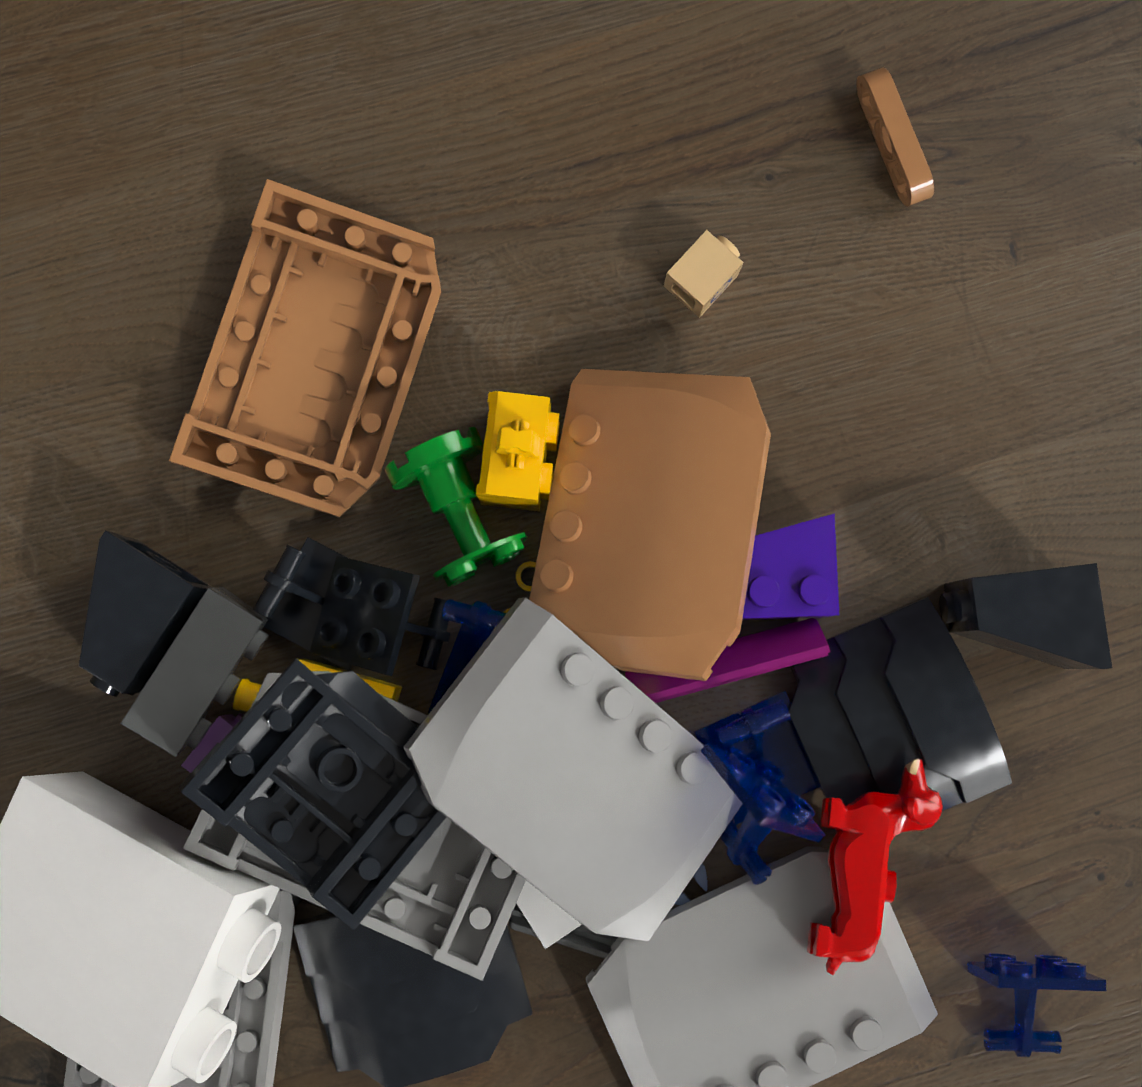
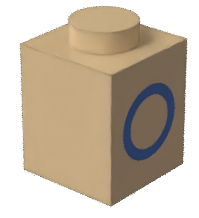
M706 230L667 272L664 287L700 318L737 278L744 262L738 258L740 253L732 242L723 236L716 238Z

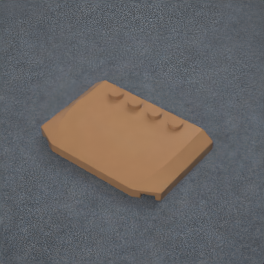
M267 179L251 223L253 230L190 412L189 414L185 413L169 461L340 518L380 478L441 296L434 240L432 237Z
M581 369L571 383L529 600L553 614L616 670L707 681L713 672L711 667L726 646L731 647L740 634L771 432L750 377Z

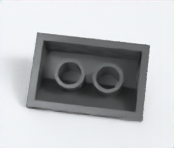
M224 587L208 588L120 724L175 757L184 751L186 746L195 750L212 725L205 717L216 701L224 705L237 687L240 678L233 675L242 659L245 657L253 661L269 635L261 630L268 619L254 611L252 607Z

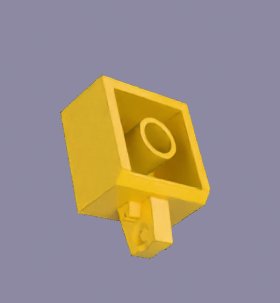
M502 391L488 392L487 403L489 411L483 445L480 483L477 484L476 495L481 505L540 512L541 499L549 500L554 475L553 464L546 463L547 451L557 450L560 426L559 413L551 412L550 397Z

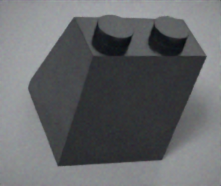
M105 530L99 539L79 666L93 675L90 683L114 697H117L119 693L134 696L135 693H141L207 589L213 587L141 541Z
M1097 563L974 577L944 584L945 593L940 594L939 606L944 623H949L950 633L1063 669L1112 668Z

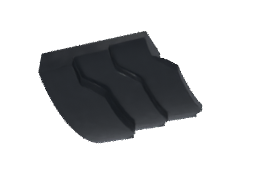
M928 597L920 598L826 639L830 649L828 656L790 666L798 685L787 714L825 798H840L846 806L862 794L868 792L898 794L904 767L915 758L922 759L927 786L939 793L942 800V811L962 802L969 803L1012 784L999 738L981 694L956 643Z
M296 658L259 701L253 704L225 738L211 749L179 786L180 791L224 827L227 825L231 826L302 883L316 901L353 930L356 929L446 818V816L428 803L421 788L422 782L412 760L408 758L404 749L405 744L418 727L354 671L315 675Z
M331 912L299 920L293 926L306 977H310L322 1024L325 1026L337 1072L360 1069L384 1087H404L438 1078L489 1061L507 1025L533 1014L508 923L483 981L433 959V956L364 925L359 924L353 930Z

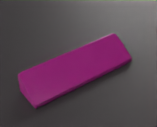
M809 618L735 639L731 647L726 646L711 667L713 672L707 681L630 671L625 672V677L653 702L658 703L825 657L830 653V649L819 622L815 618Z

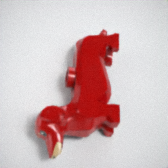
M915 758L905 765L898 794L868 792L862 794L846 806L840 798L829 797L823 799L820 826L837 831L829 846L828 857L835 911L831 916L830 927L810 922L807 952L814 956L829 957L825 966L826 971L832 975L835 974L841 963L864 962L869 960L875 953L876 945L881 935L884 903H892L896 894V872L887 870L889 848L893 838L902 832L930 829L942 814L941 797L937 791L927 786L922 759Z

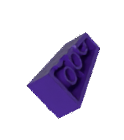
M835 513L755 536L742 620L824 618L839 615Z

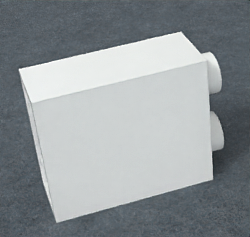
M83 771L22 776L0 824V1015L115 1087H171L186 1078H190L197 1083L204 1082L219 1067L228 1053L236 1034V1022L224 1016L223 1012L238 979L244 983L253 980L267 964L279 941L281 924L267 915L280 888L237 869L234 871L183 849L191 833L190 830Z

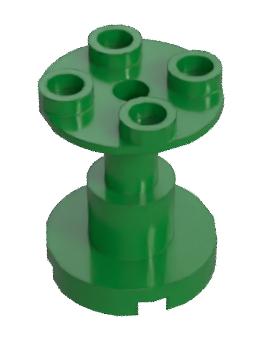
M469 427L467 438H462L458 429L430 439L405 452L409 462L399 469L394 460L385 467V472L393 489H405L420 485L433 515L444 513L463 554V557L433 574L435 580L444 579L448 588L474 577V572L478 570L477 566L491 560L493 567H497L520 556L519 551L524 549L522 542L528 538L526 533L523 532L493 543L489 540L471 501L477 497L476 485L465 464L483 451L484 443L476 427Z

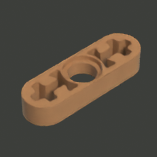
M882 67L858 76V98L899 199L905 206H911L932 198L934 195V182L930 168L889 71Z

